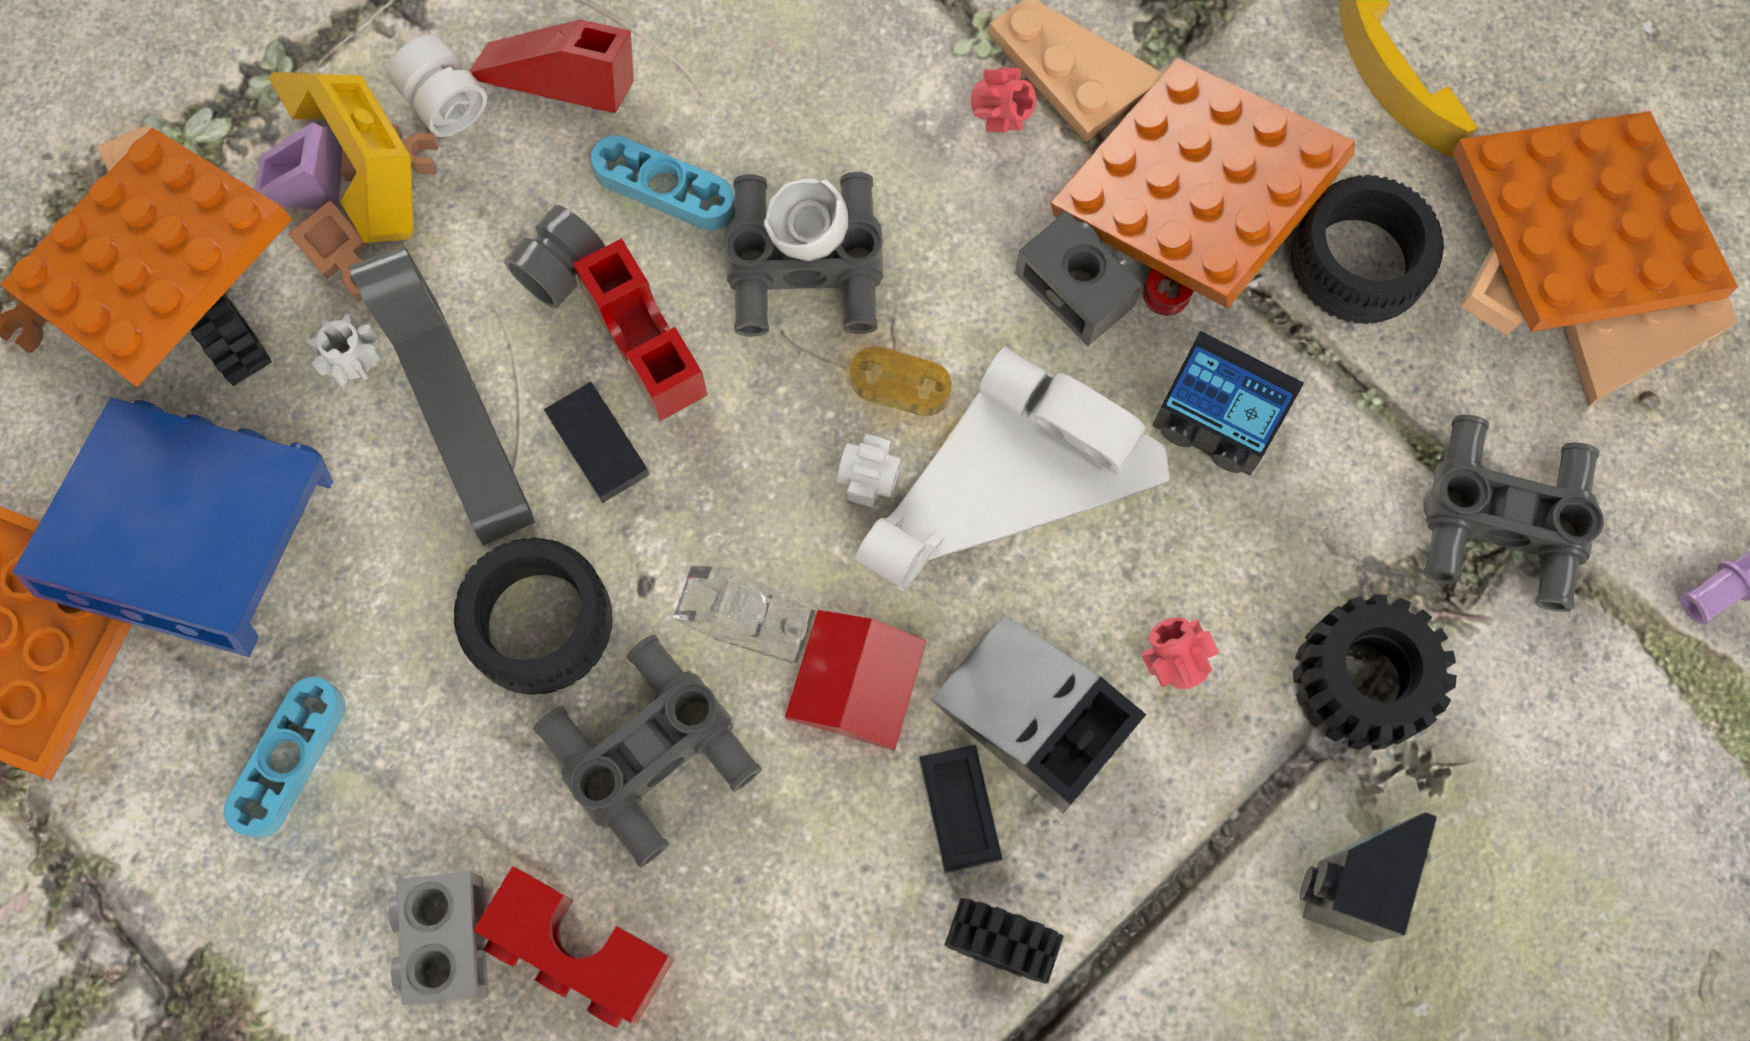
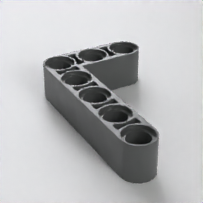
M404 243L349 266L353 280L367 308L397 353L466 514L482 545L485 546L536 523L446 319Z

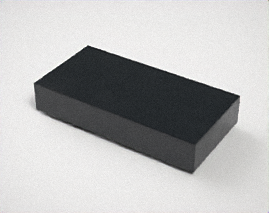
M592 382L544 409L550 422L602 503L650 475L646 465Z
M976 744L920 756V768L944 874L1001 862L1003 860Z

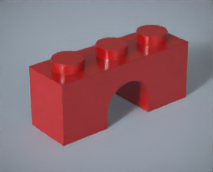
M622 238L573 263L583 292L659 421L708 396L702 370L676 327H669L651 293L646 277Z
M512 866L473 930L488 939L483 950L512 967H515L519 958L539 969L534 980L566 998L570 989L587 997L591 1002L586 1011L615 1028L619 1027L623 1019L629 1023L638 1024L671 967L674 958L618 926H615L607 942L597 953L586 958H574L565 950L560 939L561 922L573 899L523 870Z

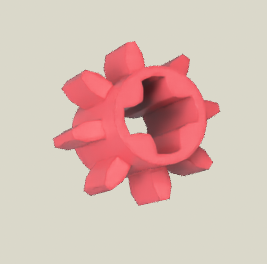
M1021 68L985 69V80L979 81L974 86L971 94V107L974 117L987 120L985 125L987 132L1006 133L1007 130L1021 131L1023 129L1022 120L1028 119L1033 114L1036 106V93L1032 83L1027 80H1020Z
M1175 617L1160 622L1152 629L1148 638L1153 648L1145 650L1141 653V656L1150 674L1156 675L1162 687L1171 684L1178 689H1188L1199 685L1208 677L1212 668L1207 658L1214 657L1219 651L1210 631H1203L1198 620L1195 619L1189 623L1184 618Z

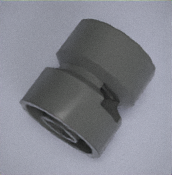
M554 205L535 226L538 234L536 239L523 238L504 259L507 269L524 288L544 304L556 309L577 287L576 271L573 263L605 247L603 241L587 223L561 205Z

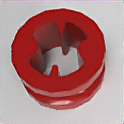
M1154 269L1149 272L1143 289V298L1148 308L1156 314L1163 316H1172L1182 312L1189 304L1190 298L1193 295L1192 289ZM1162 280H1171L1170 286H1173L1174 283L1179 285L1175 298L1166 297L1167 291L1163 294L1158 292Z

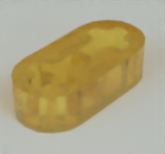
M871 346L858 352L850 366V382L854 392L869 402L929 417L939 414L950 401L952 384L950 375L943 366L933 361L883 347ZM873 364L883 366V375L885 377H879L876 384L867 383L866 373L863 371H870ZM925 379L934 380L935 390L938 391L932 392L928 399L918 397L919 388L916 387L922 386Z

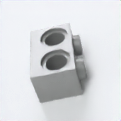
M466 871L397 879V895L391 896L389 901V921L392 931L399 932L400 956L394 957L392 960L391 981L395 994H401V1005L419 1006L488 997L486 952L483 950L486 945V939L473 931L484 913L482 876ZM443 893L448 901L447 914L441 922L430 926L425 921L423 915L424 905L432 895ZM443 953L448 957L451 964L450 976L443 985L434 988L426 978V968L434 956Z

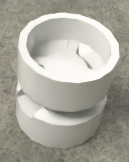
M423 35L411 40L401 47L389 64L388 78L407 103L413 105L414 111L431 133L438 137L452 136L465 130L477 120L487 104V94L468 69L462 70L459 58L443 38L437 35Z

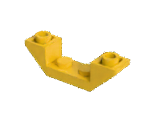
M272 72L269 81L292 119H326L357 173L340 202L363 242L409 240L413 234L411 156L363 76L320 72Z

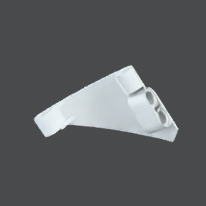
M1005 346L999 351L988 367L980 383L979 393L947 440L895 511L885 519L880 518L871 528L857 551L855 561L901 591H905L929 560L1015 535L1168 483L1170 477L1166 446L1146 435L1145 425L1136 416L1068 375L1058 373L1055 377L1044 369Z

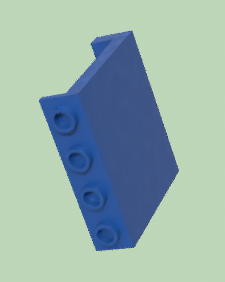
M110 397L12 572L34 597L250 658L259 639L250 621L316 485L331 488L334 481L322 455L307 445L291 443L290 446L269 441L263 435L250 429L241 428L236 432L218 427L199 415L188 414L186 417H181L164 412L158 406L144 400H135L134 403Z

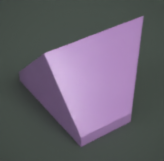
M312 122L261 154L255 190L282 207L319 209L329 200L337 207L342 178L340 173L342 147L330 126L322 127Z

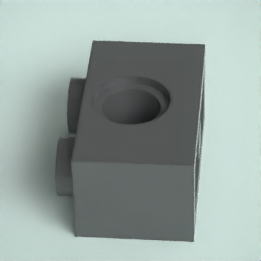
M1067 211L1029 241L1018 253L1015 274L1087 346L1091 345L1134 308L1142 287L1132 266L1121 258L1115 259L1101 245L1100 238L1095 230L1083 221L1078 222ZM1083 270L1089 273L1093 280L1086 282L1078 281L1069 272Z

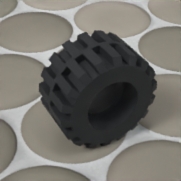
M1373 594L1366 602H1364L1362 596L1348 600L1342 607L1338 605L1305 636L1307 640L1298 648L1295 659L1301 662L1293 670V683H1302L1303 689L1296 694L1300 706L1310 704L1314 713L1309 715L1307 719L1314 727L1322 722L1329 727L1325 736L1334 742L1345 737L1349 739V748L1361 750L1371 745L1372 750L1386 749L1393 744H1400L1427 729L1438 720L1435 716L1444 712L1452 700L1445 694L1456 688L1457 675L1447 673V668L1454 665L1456 659L1454 650H1443L1441 643L1447 640L1448 636L1442 627L1434 632L1427 623L1433 617L1424 609L1417 614H1413L1409 611L1411 602L1400 597L1391 605H1388L1387 595ZM1350 646H1371L1383 652L1392 661L1399 677V691L1394 702L1385 703L1372 700L1363 695L1354 686L1346 666V657Z

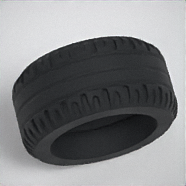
M1357 175L1330 185L1302 218L1292 240V270L1303 294L1308 295L1307 299L1312 301L1314 306H1319L1322 312H1327L1329 316L1332 317L1334 315L1336 319L1345 320V322L1353 321L1354 324L1384 322L1401 315L1411 308L1438 273L1444 250V237L1440 221L1436 219V213L1432 211L1431 205L1426 204L1425 198H1421L1418 192H1413V188L1410 186L1406 187L1404 183L1401 182L1399 184L1395 179L1389 180L1385 176L1380 178L1379 175H1365L1364 177ZM1347 220L1365 221L1381 227L1400 246L1405 259V275L1392 280L1374 281L1350 273L1332 255L1327 244L1326 228Z
M533 537L511 540L510 543H503L500 546L494 547L492 552H486L477 560V564L472 565L466 573L465 579L461 582L457 591V599H455L454 604L455 632L458 642L469 661L493 683L509 691L522 694L552 693L559 689L567 688L577 680L582 679L602 657L612 630L611 601L594 567L585 557L570 546L545 538ZM534 575H552L569 581L576 588L580 596L581 611L574 632L560 648L549 655L531 660L508 658L496 650L490 639L489 621L496 601L508 587L521 579Z

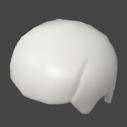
M802 178L784 184L770 199L764 226L772 243L782 253L791 258L812 261L828 256L843 242L848 229V211L844 199L829 181Z

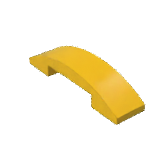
M1340 0V18L1345 42L1351 58L1369 90L1386 111L1407 131L1437 151L1453 158L1452 151L1458 141L1464 138H1471L1478 129V126L1449 86L1433 94H1430L1380 24L1390 6L1387 0Z

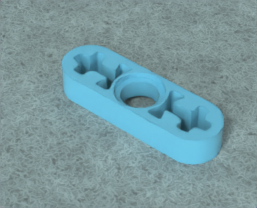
M613 135L605 137L596 143L591 152V163L598 182L607 189L705 230L721 229L728 225L734 217L735 201L732 187L725 179L623 136ZM620 155L624 156L627 167L617 165L613 171L608 169L607 160L616 161ZM633 171L638 172L637 182L635 181ZM662 172L671 173L678 178L677 186L668 193H656L649 188V182L653 176ZM690 183H692L694 195L688 193ZM713 195L719 196L721 207L712 205L708 211L702 209L701 199L709 201Z
M308 677L296 682L289 689L226 800L224 815L227 824L232 830L251 838H265L274 834L282 826L344 715L345 700L338 688L322 678ZM321 695V700L327 704L325 712L322 715L313 712L309 716V710L303 706L305 699L308 696L317 699ZM293 722L314 733L310 741L297 732L289 730L290 723ZM284 742H295L301 754L299 763L290 772L277 773L271 765L273 751ZM262 775L273 782L285 785L281 793L271 788L267 790V786L258 783L257 781ZM262 799L261 805L268 810L266 817L263 820L253 818L249 822L250 814L244 811L246 803L249 800L259 802Z

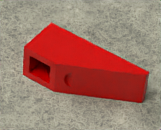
M580 19L490 41L469 71L478 82L586 106L595 110L616 113L634 82L631 30Z

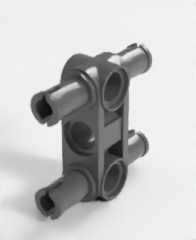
M849 172L840 177L841 196L845 201L848 211V229L843 242L828 256L812 261L788 257L772 243L764 226L767 214V180L762 176L754 174L736 177L733 181L735 190V219L730 222L727 228L725 240L727 282L735 290V333L746 337H756L769 332V323L767 322V291L769 289L843 288L844 331L852 334H867L877 330L876 287L879 286L883 279L882 227L878 219L873 217V177L864 172ZM860 247L870 251V254L866 257L854 258L846 252L852 248ZM748 250H757L763 253L756 260L747 261L739 258L742 253Z
M1474 415L1455 416L1451 424L1452 432L1447 458L1436 467L1433 485L1426 492L1423 499L1426 522L1428 523V528L1432 531L1426 568H1424L1423 575L1428 579L1442 583L1459 582L1462 576L1461 568L1467 537L1538 555L1543 559L1538 596L1535 598L1536 606L1554 612H1570L1571 609H1574L1575 605L1574 595L1579 566L1585 564L1586 560L1589 559L1592 542L1601 534L1604 526V517L1599 503L1596 500V496L1591 493L1596 462L1600 453L1599 449L1585 443L1572 442L1564 444V447H1561V461L1555 487L1484 469L1481 466V459L1489 422L1484 418ZM1447 489L1458 492L1464 498L1466 508L1455 505L1449 499ZM1559 517L1568 520L1573 525L1575 536L1566 533L1562 529Z
M655 634L640 641L629 651L626 657L630 663L635 665L657 695L652 703L600 744L591 745L569 718L567 711L562 706L546 714L533 728L534 732L543 739L550 751L563 766L561 770L562 781L571 791L574 799L581 804L597 826H601L603 829L610 827L640 868L659 856L669 846V842L663 839L638 804L643 795L695 754L704 753L728 782L733 792L743 788L762 771L759 763L753 760L732 733L731 729L734 726L732 717L716 699L713 691L704 684L697 674H693L691 671L684 672L661 645ZM691 700L706 702L709 705V712L703 722L698 725L688 726L679 721L681 708ZM603 772L613 774L615 777L613 792L603 800H590L587 795V786L592 777Z

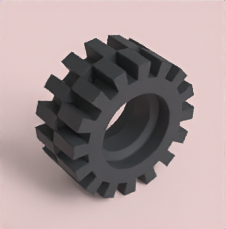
M226 293L220 297L190 330L205 354L213 361L215 367L232 386L237 385L272 363L264 346L259 342L256 334L251 330Z
M960 898L944 946L997 969L1008 971L1020 977L1023 976L1032 981L1048 984L1064 935L1052 928L1045 927V925L1039 922L1028 920L1019 914L1007 912L1005 909L992 907L987 903L976 902L968 898Z

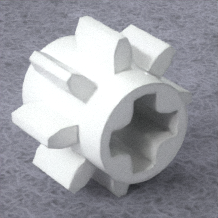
M348 313L345 314L343 320L328 322L323 319L321 321L322 328L319 330L317 338L308 339L307 341L311 349L320 355L311 364L321 376L332 371L333 378L340 386H344L347 379L361 377L364 380H368L367 372L371 368L372 362L382 360V355L377 348L371 345L378 337L369 324L363 325L358 329L357 323ZM350 347L347 352L340 353L343 348Z
M865 434L863 443L860 446L847 443L836 483L849 486L847 501L873 508L875 498L878 495L891 498L902 458L889 455L891 440Z

